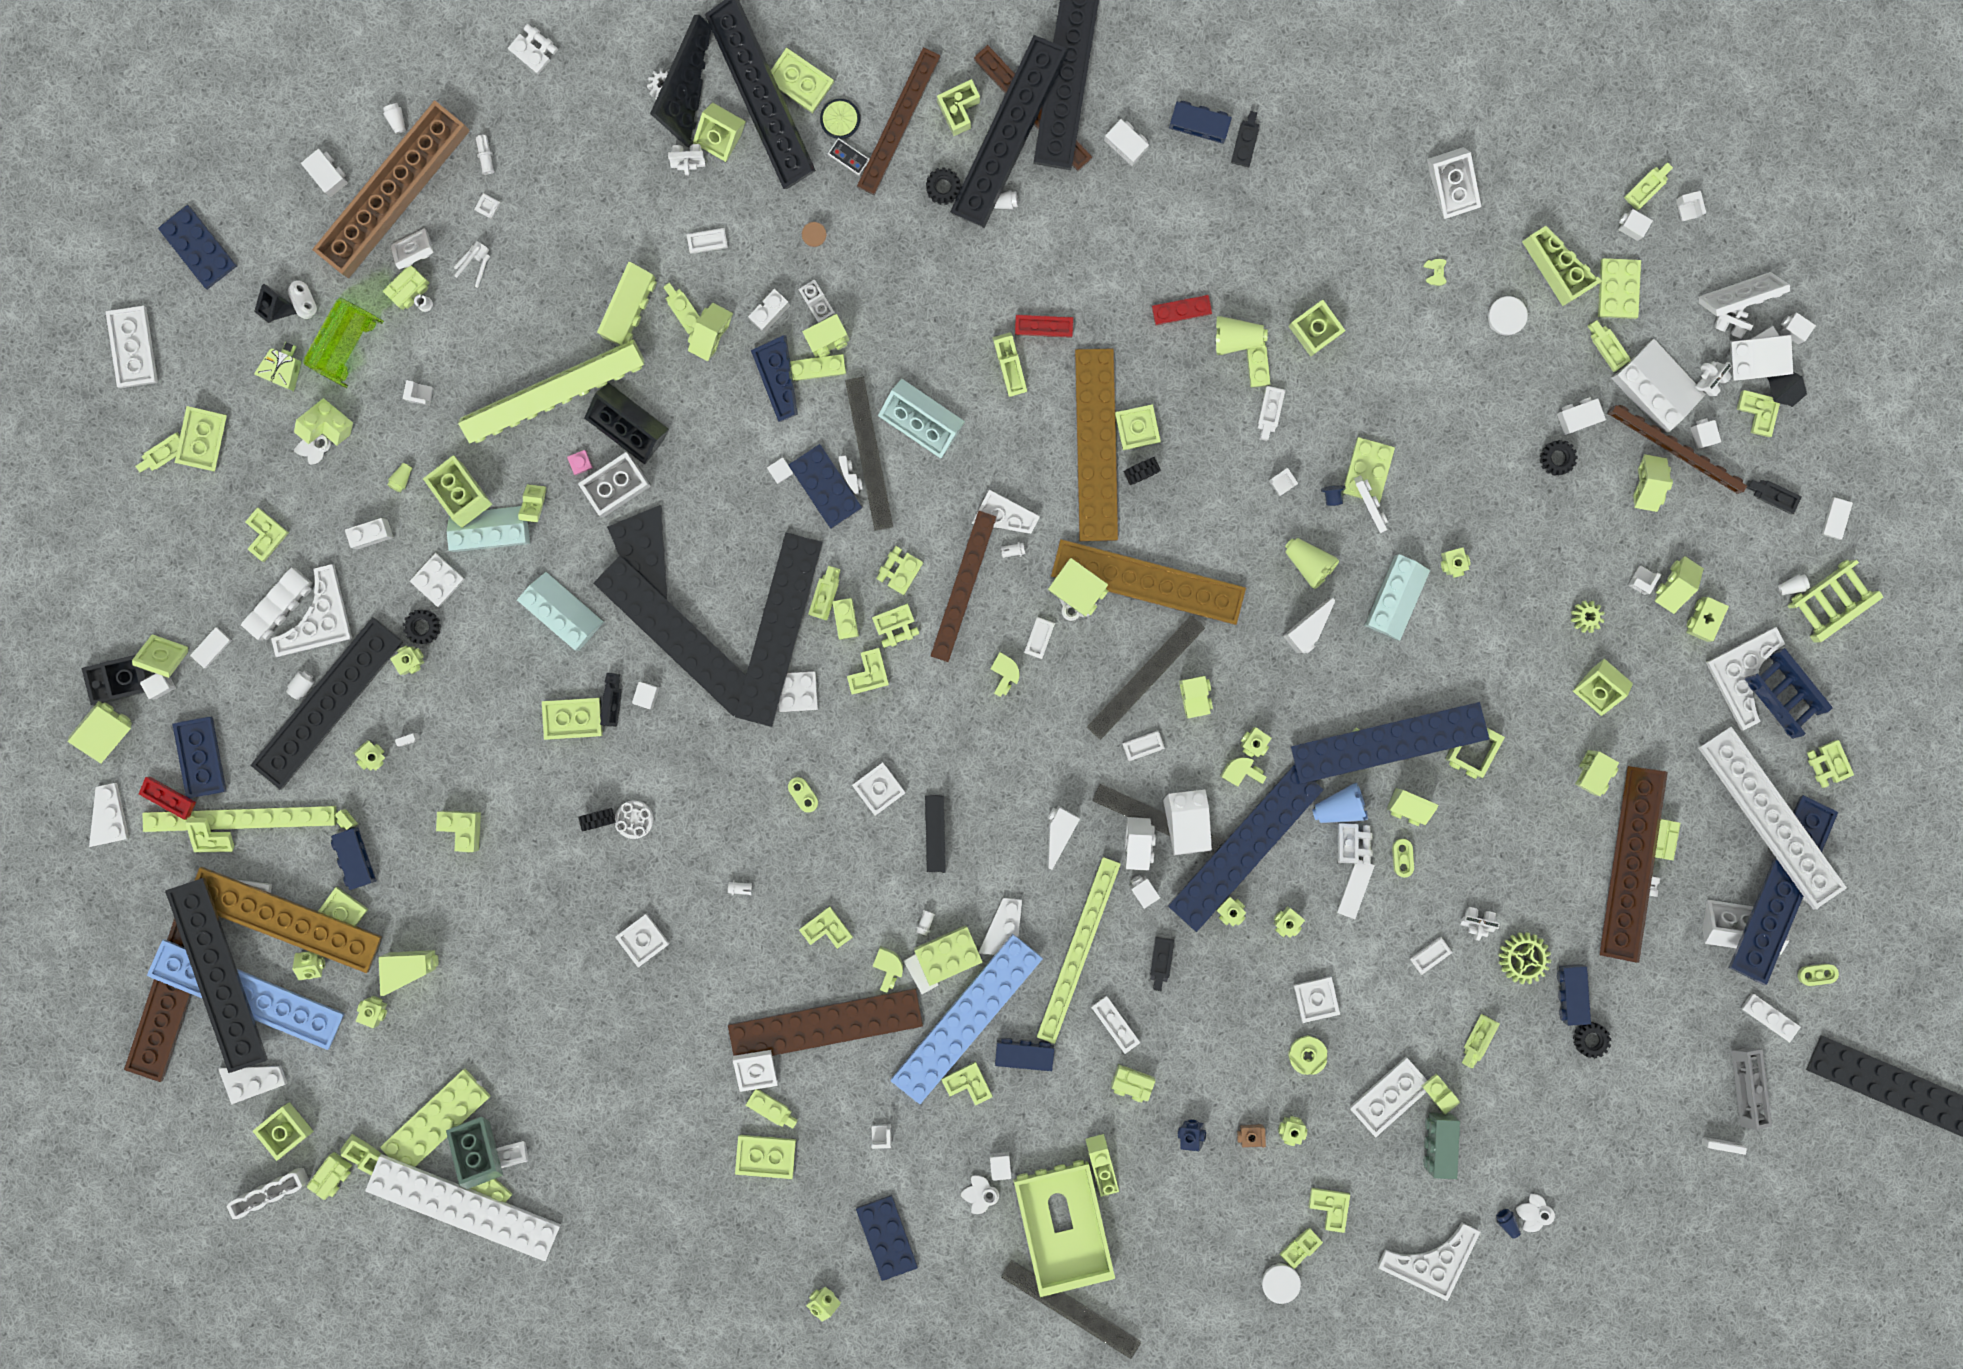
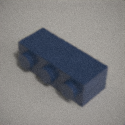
M1176 101L1169 129L1224 144L1232 117L1223 111H1217L1216 113L1210 111L1205 106L1195 107L1187 101Z
M352 828L332 835L331 846L337 852V863L339 868L343 870L345 886L349 887V890H353L376 882L359 828Z
M1583 964L1559 966L1557 980L1560 982L1561 990H1558V998L1562 1002V1009L1559 1011L1561 1021L1568 1026L1591 1024L1587 966Z
M1001 1038L996 1043L995 1066L1052 1072L1054 1045L1047 1041H1039V1044L1031 1043V1040L1021 1039L1020 1042H1012L1011 1038Z

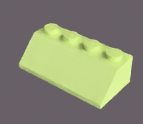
M628 262L597 331L601 337L619 346L632 340V330L634 326L637 327L639 325L641 310H645L649 302L647 297L650 292L654 291L657 284L653 274Z

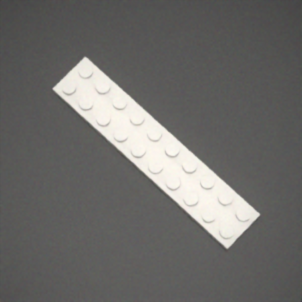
M1729 727L1698 748L1813 910L1847 889L1732 727Z
M383 1154L379 1156L365 1190L368 1193L542 1261H546L561 1226L559 1223L503 1201H497L475 1190L465 1189L457 1183Z

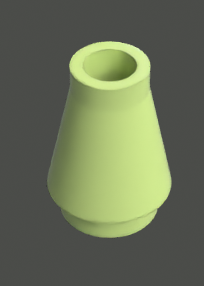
M402 463L388 479L387 486L401 493L406 488L413 468Z

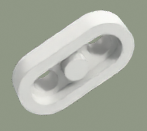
M302 281L292 282L288 288V295L296 313L303 319L312 318L317 311V306L308 286ZM297 287L301 288L302 292L298 291ZM304 305H308L310 309H306Z

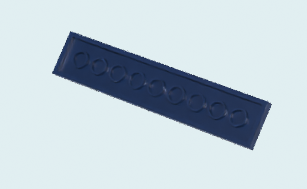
M1477 702L1291 746L1290 748L1299 784L1478 743L1490 738L1481 704Z
M1294 764L1167 907L1197 932L1324 789L1315 781L1299 784Z
M1802 795L1799 797L1793 813L1822 852L1838 812ZM1774 857L1728 967L1762 985L1768 984L1804 897L1776 857Z

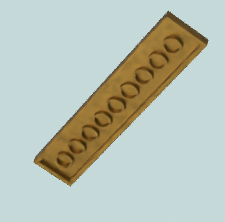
M1075 349L1079 542L1118 541L1114 349Z
M1060 539L1051 577L1056 578L1069 559L1072 558L1107 583L1106 589L1109 590L1108 592L1237 625L1246 591L1245 587Z
M199 868L195 880L205 877L219 917L364 973L369 972L382 936L207 868Z

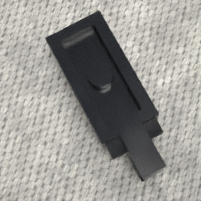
M1250 111L1247 121L1242 120L1231 159L1232 164L1250 167L1259 132V124L1255 123L1257 112Z
M1748 480L1746 484L1747 489L1755 492L1753 496L1757 497V499L1791 515L1795 513L1802 496L1770 481L1760 480V482H1757L1755 480Z
M606 673L603 706L600 714V725L616 727L618 724L622 689H619L621 674Z
M1155 936L1150 968V980H1154L1153 989L1155 991H1162L1163 981L1167 982L1170 976L1174 939Z

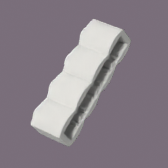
M291 567L269 591L267 596L255 607L254 611L245 618L241 626L257 640H268L274 632L272 630L275 626H280L286 620L285 616L288 611L295 610L299 605V599L311 592L312 588L310 587L313 583L298 569Z
M304 1168L294 1169L285 1176L275 1178L270 1183L255 1188L250 1193L238 1196L227 1205V1209L232 1219L242 1218L251 1211L259 1210L268 1203L278 1201L286 1194L295 1193L309 1182V1178Z

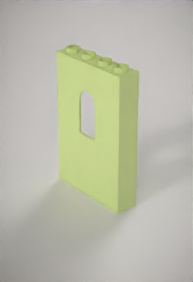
M1084 1160L1072 1162L1073 1165L1066 1167L1065 1164L1054 1166V1170L1050 1171L1040 1169L1035 1171V1174L1029 1176L1028 1173L1019 1174L1016 1176V1179H1013L1040 1297L1115 1279L1090 1166ZM1060 1193L1066 1197L1073 1229L1054 1232L1048 1206V1200L1051 1195Z

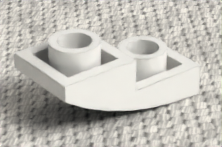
M815 280L798 289L818 323L835 315Z
M839 456L841 470L848 485L856 495H860L859 490L863 489L861 478H858L857 474L849 475V472L853 471L851 460H848L847 456Z

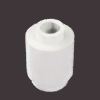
M298 671L288 684L286 692L294 699L299 700L306 695L315 683L314 677L307 671Z

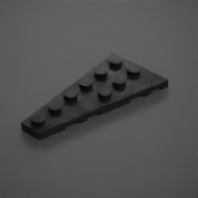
M700 14L693 16L650 112L659 123L686 147H690L693 144V140H691L692 130H695L696 127L694 117L695 111L699 109L703 83L701 73L702 70H705L706 62H704L705 51L708 50L712 27Z
M659 505L610 525L607 528L619 556L621 555L667 599L662 508Z

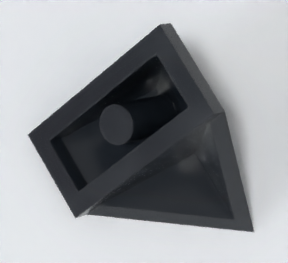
M266 284L261 286L254 312L265 321L270 323L271 321L297 314L293 304L276 290Z
M1795 372L1788 375L1767 377L1773 401L1793 407L1807 395L1803 377Z

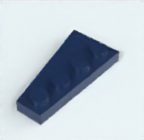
M783 335L751 350L778 422L798 415L787 336Z

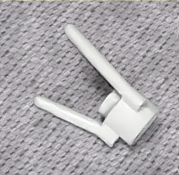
M476 241L454 266V269H458L454 276L457 278L473 258L479 262L482 259L483 261L475 287L478 288L486 263L490 258L487 254L489 249Z

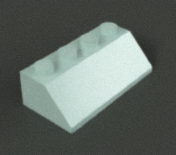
M903 379L891 390L878 414L880 418L939 458H942L965 423L964 420Z
M521 506L485 510L463 528L449 516L447 525L448 550L460 552L530 544L528 521L519 520L518 516Z
M1400 554L1395 555L1364 626L1400 641L1430 570L1414 560Z
M547 572L531 583L517 599L519 603L575 651H580L604 623L603 620Z

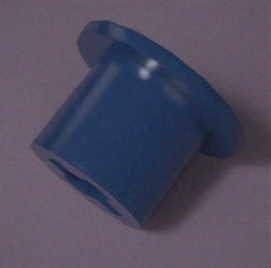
M1337 485L1321 488V492H1325L1326 505L1336 506L1343 504L1342 491L1346 489V486Z

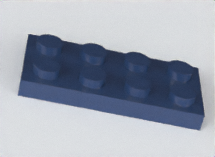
M188 204L158 227V230L205 289L208 290L237 267Z
M820 444L788 464L830 529L862 509Z
M213 716L172 723L186 797L195 798L227 792Z
M890 1195L856 1207L881 1281L917 1269L918 1265L893 1196Z

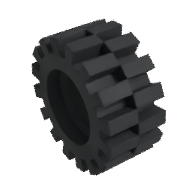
M942 167L939 170L937 168L935 172L932 171L930 176L927 177L926 191L928 196L934 203L937 202L939 205H948L949 202H954V199L957 198L960 192V179L955 172H952V169L946 170L945 167ZM944 179L951 184V188L947 193L937 191L936 184L939 180Z
M1562 440L1547 444L1541 450L1543 452L1540 453L1541 460L1539 461L1543 464L1542 469H1546V473H1551L1553 476H1560L1574 469L1573 466L1577 464L1575 460L1578 459V456H1575L1577 451L1576 449L1573 450L1572 447L1574 446L1572 444L1569 445L1568 441ZM1555 451L1564 453L1565 462L1562 465L1553 463L1552 454Z
M1152 457L1123 472L1129 485H1133L1157 474L1161 469L1156 458Z
M414 610V612L408 614V617H405L404 620L406 622L403 623V626H405L403 632L407 634V639H410L413 643H431L437 639V634H440V620L431 611ZM421 619L426 620L429 624L428 631L422 635L417 633L415 629L417 621Z
M612 808L578 817L582 832L616 823Z
M1594 1022L1578 1026L1579 1029L1575 1030L1576 1035H1573L1575 1040L1573 1043L1577 1047V1051L1588 1058L1592 1057L1595 1059L1597 1056H1604L1603 1053L1608 1052L1606 1050L1607 1047H1611V1044H1609V1041H1611L1610 1033L1606 1031V1028ZM1590 1033H1596L1599 1037V1042L1594 1047H1588L1585 1043V1038Z

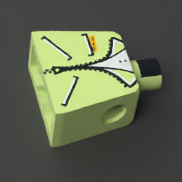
M285 342L281 352L271 348L254 374L294 391L301 366V361L292 357L296 346Z

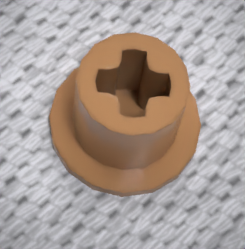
M810 222L804 226L802 239L808 246L818 247L826 240V230L820 223Z

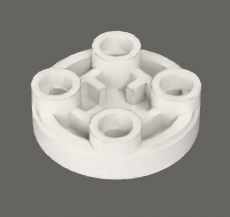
M1512 296L1499 298L1491 305L1488 311L1490 328L1496 333L1505 336L1519 332L1525 326L1528 318L1524 303Z
M637 800L628 801L618 808L615 814V827L620 834L627 838H641L652 829L654 823L653 812L644 802Z
M1276 1263L1269 1267L1261 1280L1262 1289L1267 1298L1279 1304L1294 1300L1299 1294L1301 1281L1297 1272L1291 1266L1283 1263Z

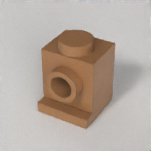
M1263 1124L1240 1125V1131H1237V1142L1241 1144L1242 1148L1266 1147L1265 1127ZM1249 1135H1255L1254 1140H1248Z

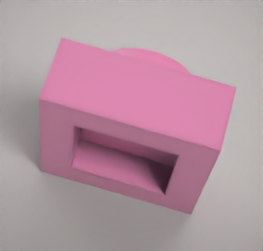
M586 450L567 457L574 475L593 469Z

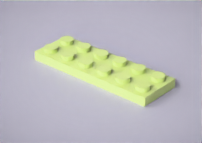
M463 1069L380 1148L388 1157L416 1167L447 1138L446 1130L461 1125L491 1096L466 1069Z

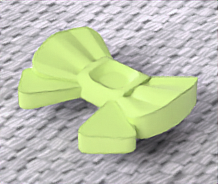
M1435 259L1432 262L1428 260L1424 264V268L1434 270V275L1426 279L1427 283L1435 286L1446 284L1447 281L1444 277L1446 260Z

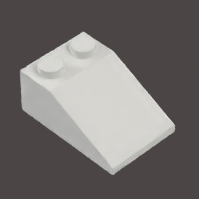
M1462 147L1427 159L1430 177L1444 219L1481 207L1470 151Z
M1791 335L1730 341L1733 381L1793 374Z
M1333 598L1326 599L1283 635L1296 653H1309L1316 647L1314 643L1318 641L1335 603Z
M1206 790L1168 794L1163 799L1173 854L1182 855L1211 851L1210 815Z
M1060 806L1057 809L1053 808L1048 816L1050 822L1047 865L1051 870L1080 820L1077 815Z

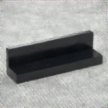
M925 795L927 872L946 873L944 795Z

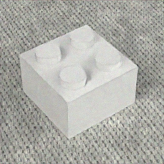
M1127 817L1124 850L1126 869L1149 870L1150 863L1154 862L1153 846H1155L1156 835L1154 834L1155 827L1151 826L1150 818Z

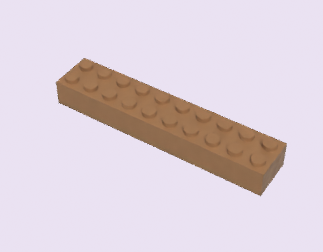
M434 100L312 250L342 275L350 278L470 130Z

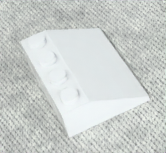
M1652 339L1630 362L1611 377L1650 421L1662 430L1663 434L1670 432L1706 395L1703 391L1697 390L1695 387L1697 384L1655 339Z

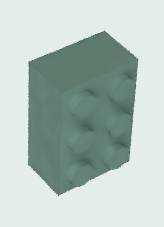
M1429 1112V1117L1425 1119L1428 1137L1424 1139V1147L1427 1149V1156L1423 1158L1424 1168L1433 1178L1457 1179L1460 1121L1452 1113L1444 1115L1443 1113Z
M479 1117L446 1130L460 1186L469 1189L503 1176L491 1125L487 1119Z

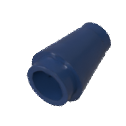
M1503 1209L1496 1214V1222L1512 1239L1521 1235L1512 1211Z

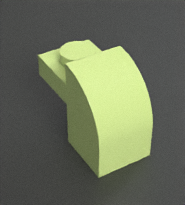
M999 653L990 669L1003 676L994 694L1001 697L1002 694L1006 695L1011 688V685L1008 684L1010 681L1015 684L1018 683L1019 669L1011 658Z
M1238 757L1231 760L1220 775L1237 787L1246 774L1262 784L1267 778L1262 775L1264 771L1256 766L1251 768L1254 760L1246 757Z
M880 946L873 967L887 972L880 988L881 991L887 993L889 988L893 989L897 978L893 976L902 977L903 963L895 952Z
M1437 1074L1421 1085L1444 1115L1460 1103Z

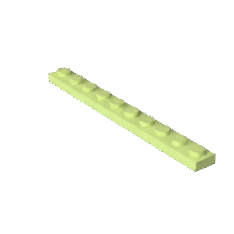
M336 806L192 811L190 818L207 817L210 830L337 825L335 816ZM171 812L142 813L143 832L187 830L186 820Z
M1105 857L1101 859L1040 1025L1037 1038L1054 1044L1056 1042L1121 863Z

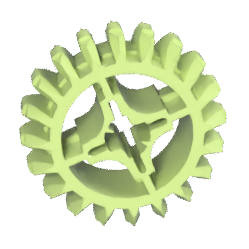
M1519 932L1517 938L1511 935L1512 942L1505 940L1504 942L1507 944V947H1500L1504 954H1498L1499 957L1504 958V960L1499 961L1500 965H1505L1501 971L1507 972L1506 977H1512L1513 982L1519 980L1520 984H1524L1525 981L1528 984H1532V978L1538 982V975L1544 977L1545 973L1542 971L1544 969L1549 970V967L1545 966L1546 963H1551V960L1546 958L1551 955V952L1545 951L1548 949V945L1543 944L1544 940L1541 938L1537 940V935L1533 934L1530 936L1528 932H1525L1524 936ZM1528 943L1521 951L1514 950L1517 946ZM1534 946L1538 951V961L1535 960L1533 957V953L1535 951L1533 950ZM1511 955L1516 958V970L1512 967ZM1518 955H1521V956L1524 955V956L1528 957V959L1532 960V962H1530V961H1528V960H1527V961H1524V960H1523L1521 957H1519ZM1528 966H1536L1530 972L1522 973Z

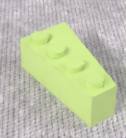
M1547 226L1522 241L1562 306L1602 282L1598 276L1595 277L1590 272L1591 269L1586 264L1583 265L1576 258V255L1563 245L1564 243Z

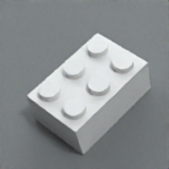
M627 452L578 483L597 514L602 518L651 487L632 456Z

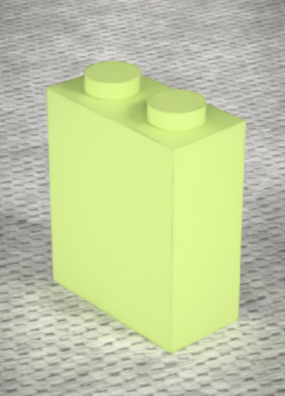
M1072 558L1069 559L1048 588V591L1084 617L1087 614L1092 615L1097 608L1095 605L1096 601L1099 598L1102 600L1109 590L1106 589L1107 583Z
M98 701L69 735L67 742L94 760L102 763L128 733L132 723L126 715H119L113 711L114 708L108 703Z

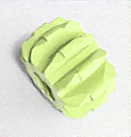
M1582 601L1581 605H1575L1577 611L1571 612L1572 615L1576 616V618L1571 619V622H1577L1574 626L1575 629L1581 627L1582 633H1585L1587 630L1589 633H1593L1594 628H1601L1599 623H1604V619L1600 618V616L1605 613L1599 612L1600 605L1595 606L1594 601L1589 603ZM1590 613L1591 616L1589 618L1591 619L1586 620L1585 617L1587 616L1585 614Z

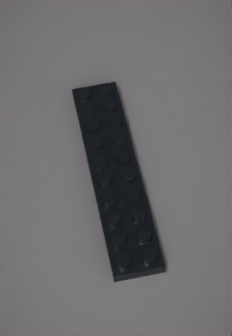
M724 0L705 14L706 19L712 26L711 30L783 189H788L816 170L740 1Z
M1060 0L1053 43L1066 47L1069 51L1042 106L1033 164L1070 171L1072 169L1099 0Z
M1033 35L950 213L985 228L1069 50L1066 47Z
M785 532L735 718L773 727L823 542Z
M620 555L593 584L734 717L746 675Z
M372 617L250 766L279 790H282L403 644V641Z
M205 877L165 890L228 1073L267 1061L268 1058Z
M1820 1036L1806 1068L1807 1071L1963 1137V1095L1825 1036Z

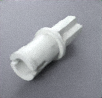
M478 135L476 137L479 152L477 157L480 158L482 174H493L495 172L491 158L493 153L490 152L488 138L486 135Z

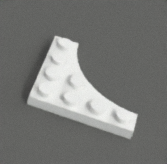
M331 564L313 569L315 575L313 603L304 615L303 620L295 628L280 636L271 638L276 657L352 639L335 565Z
M1773 627L1706 662L1740 730H1745L1761 722L1756 711L1753 691L1744 679L1747 676L1759 674L1762 663L1774 651L1785 645L1777 627Z
M1461 1222L1456 1232L1445 1243L1428 1252L1400 1254L1385 1249L1377 1267L1448 1301L1479 1237L1480 1231Z

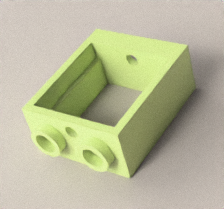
M1487 728L1489 740L1494 743L1479 770L1456 758L1461 747L1450 749L1445 759L1450 761L1449 765L1457 770L1461 767L1466 770V775L1474 779L1477 776L1483 778L1505 737Z

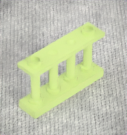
M1847 559L1841 562L1836 571L1804 594L1799 593L1791 599L1792 602L1787 605L1789 608L1799 607L1814 627L1813 631L1815 633L1810 636L1814 643L1824 641L1883 598L1880 591H1868L1852 568L1859 563L1857 560L1849 561ZM1844 573H1846L1861 594V600L1857 603L1851 601L1836 580ZM1829 584L1846 606L1845 611L1841 614L1836 613L1821 592ZM1812 596L1816 597L1830 617V622L1826 625H1821L1805 602Z

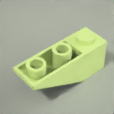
M1104 1134L1085 1139L1101 1197L1119 1192Z

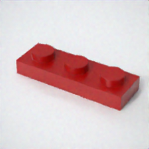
M1209 295L1152 306L1155 326L1212 315Z
M1016 315L1015 335L1072 338L1073 317Z
M145 777L138 793L183 820L190 818L196 804L195 801L152 777Z

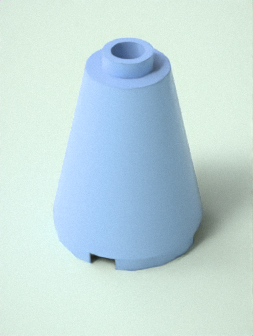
M1353 783L1315 804V809H1312L1315 820H1319L1320 823L1368 820L1367 811H1364L1365 803L1357 783Z

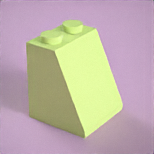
M435 950L389 952L380 956V996H385L436 970L439 960L438 955H435Z

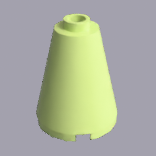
M1217 316V355L1264 345V341H1268V329H1264V325Z
M1292 538L1285 546L1287 548L1285 553L1314 589L1318 588L1325 581L1328 574L1330 575L1339 563L1337 557L1299 538L1295 540Z

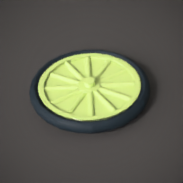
M834 99L823 107L820 114V124L824 132L830 137L845 139L857 131L860 125V113L851 101Z

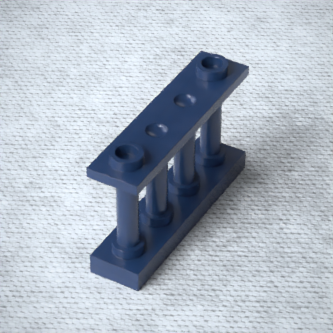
M1783 648L1774 651L1769 656L1773 660V664L1760 676L1757 673L1747 676L1744 680L1781 724L1785 733L1794 739L1806 734L1801 726L1814 714L1828 713L1833 707L1789 652ZM1780 669L1785 675V679L1771 691L1765 681ZM1792 684L1797 690V694L1783 706L1777 696ZM1804 699L1809 705V709L1795 721L1789 711Z

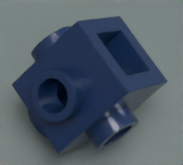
M1189 1119L1184 1121L1182 1126L1178 1128L1181 1150L1200 1151L1203 1142L1206 1141L1204 1123Z

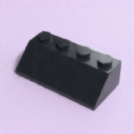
M607 383L595 393L584 419L644 465L664 441L669 431V428L610 383Z

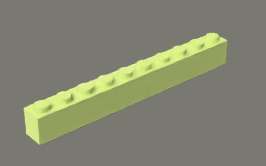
M633 339L460 418L458 424L469 444L474 441L479 443L486 439L485 436L490 434L497 435L507 426H517L525 418L529 420L536 417L538 412L543 410L545 412L550 411L558 403H568L573 399L572 397L578 394L583 396L590 392L589 389L594 387L601 388L609 380H619L629 371L633 373L640 370L644 365V358Z

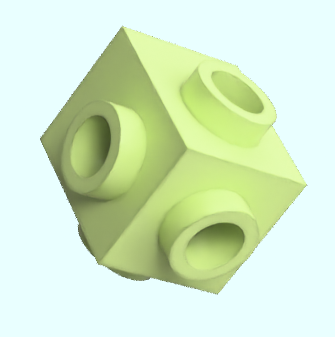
M1464 547L1441 553L1443 560L1441 561V568L1443 572H1446V575H1453V578L1465 575L1464 571L1469 570L1470 558L1467 554L1465 555Z
M407 645L397 650L398 654L390 658L400 675H406L409 672L414 674L424 664L422 659L424 656L420 649L408 647Z
M1253 727L1250 733L1246 732L1241 738L1243 742L1241 747L1244 748L1242 752L1251 758L1253 756H1264L1269 749L1268 743L1272 738L1258 728ZM1256 740L1257 745L1254 747L1253 742Z
M368 740L353 752L359 759L356 763L363 770L367 768L370 771L372 769L376 771L384 764L382 761L385 759L382 755L384 750L378 744L373 745ZM369 754H373V758L371 760H368Z
M1230 896L1216 910L1221 914L1218 918L1226 926L1229 923L1232 926L1235 924L1238 926L1246 918L1244 916L1246 912L1243 910L1245 906L1238 899L1234 901Z
M1287 906L1283 912L1279 911L1276 914L1273 924L1277 927L1275 931L1282 937L1287 935L1291 938L1301 931L1302 927L1300 926L1305 920Z
M310 951L295 953L292 969L298 980L322 977V971L325 969V959Z
M375 996L361 1001L357 1008L359 1014L355 1022L371 1028L379 1026L380 1021H383L386 1017L387 1010L385 1008L387 1004L383 1003L381 998Z
M1290 1116V1118L1284 1117L1283 1122H1280L1278 1133L1285 1144L1295 1146V1144L1301 1145L1302 1140L1306 1139L1307 1129L1302 1119ZM1293 1130H1296L1295 1135L1291 1134Z
M824 1287L821 1290L816 1289L809 1296L811 1300L806 1306L814 1316L823 1322L832 1316L841 1302L831 1290Z

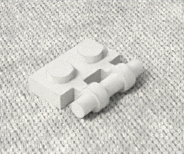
M527 24L524 27V30L528 33L526 39L519 34L507 49L539 75L550 62V59L545 54L550 51L554 55L557 53L558 48L553 45V41L542 36L536 27L533 28ZM535 40L542 45L540 49H537L532 44Z
M1338 824V863H1358L1359 856L1363 857V864H1371L1373 850H1371L1372 833L1370 832L1369 825H1364L1363 832H1358V824ZM1359 839L1363 840V849H1359Z

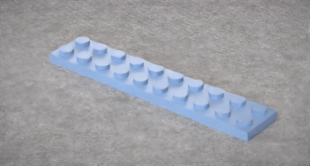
M1012 934L892 1076L890 1081L917 1103L921 1104L1043 958L1016 935Z
M166 939L162 940L147 976L202 998L185 947ZM237 969L254 1020L326 1050L330 1049L345 1013Z

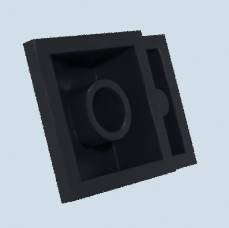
M136 655L81 668L90 705L95 706L98 701L108 703L145 693L140 684L141 681L146 679L144 669L132 664V660Z

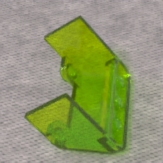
M342 297L338 298L306 353L303 361L304 365L347 389L348 385L342 382L348 376L345 363L362 333L372 331L376 326V321L381 324L384 321Z

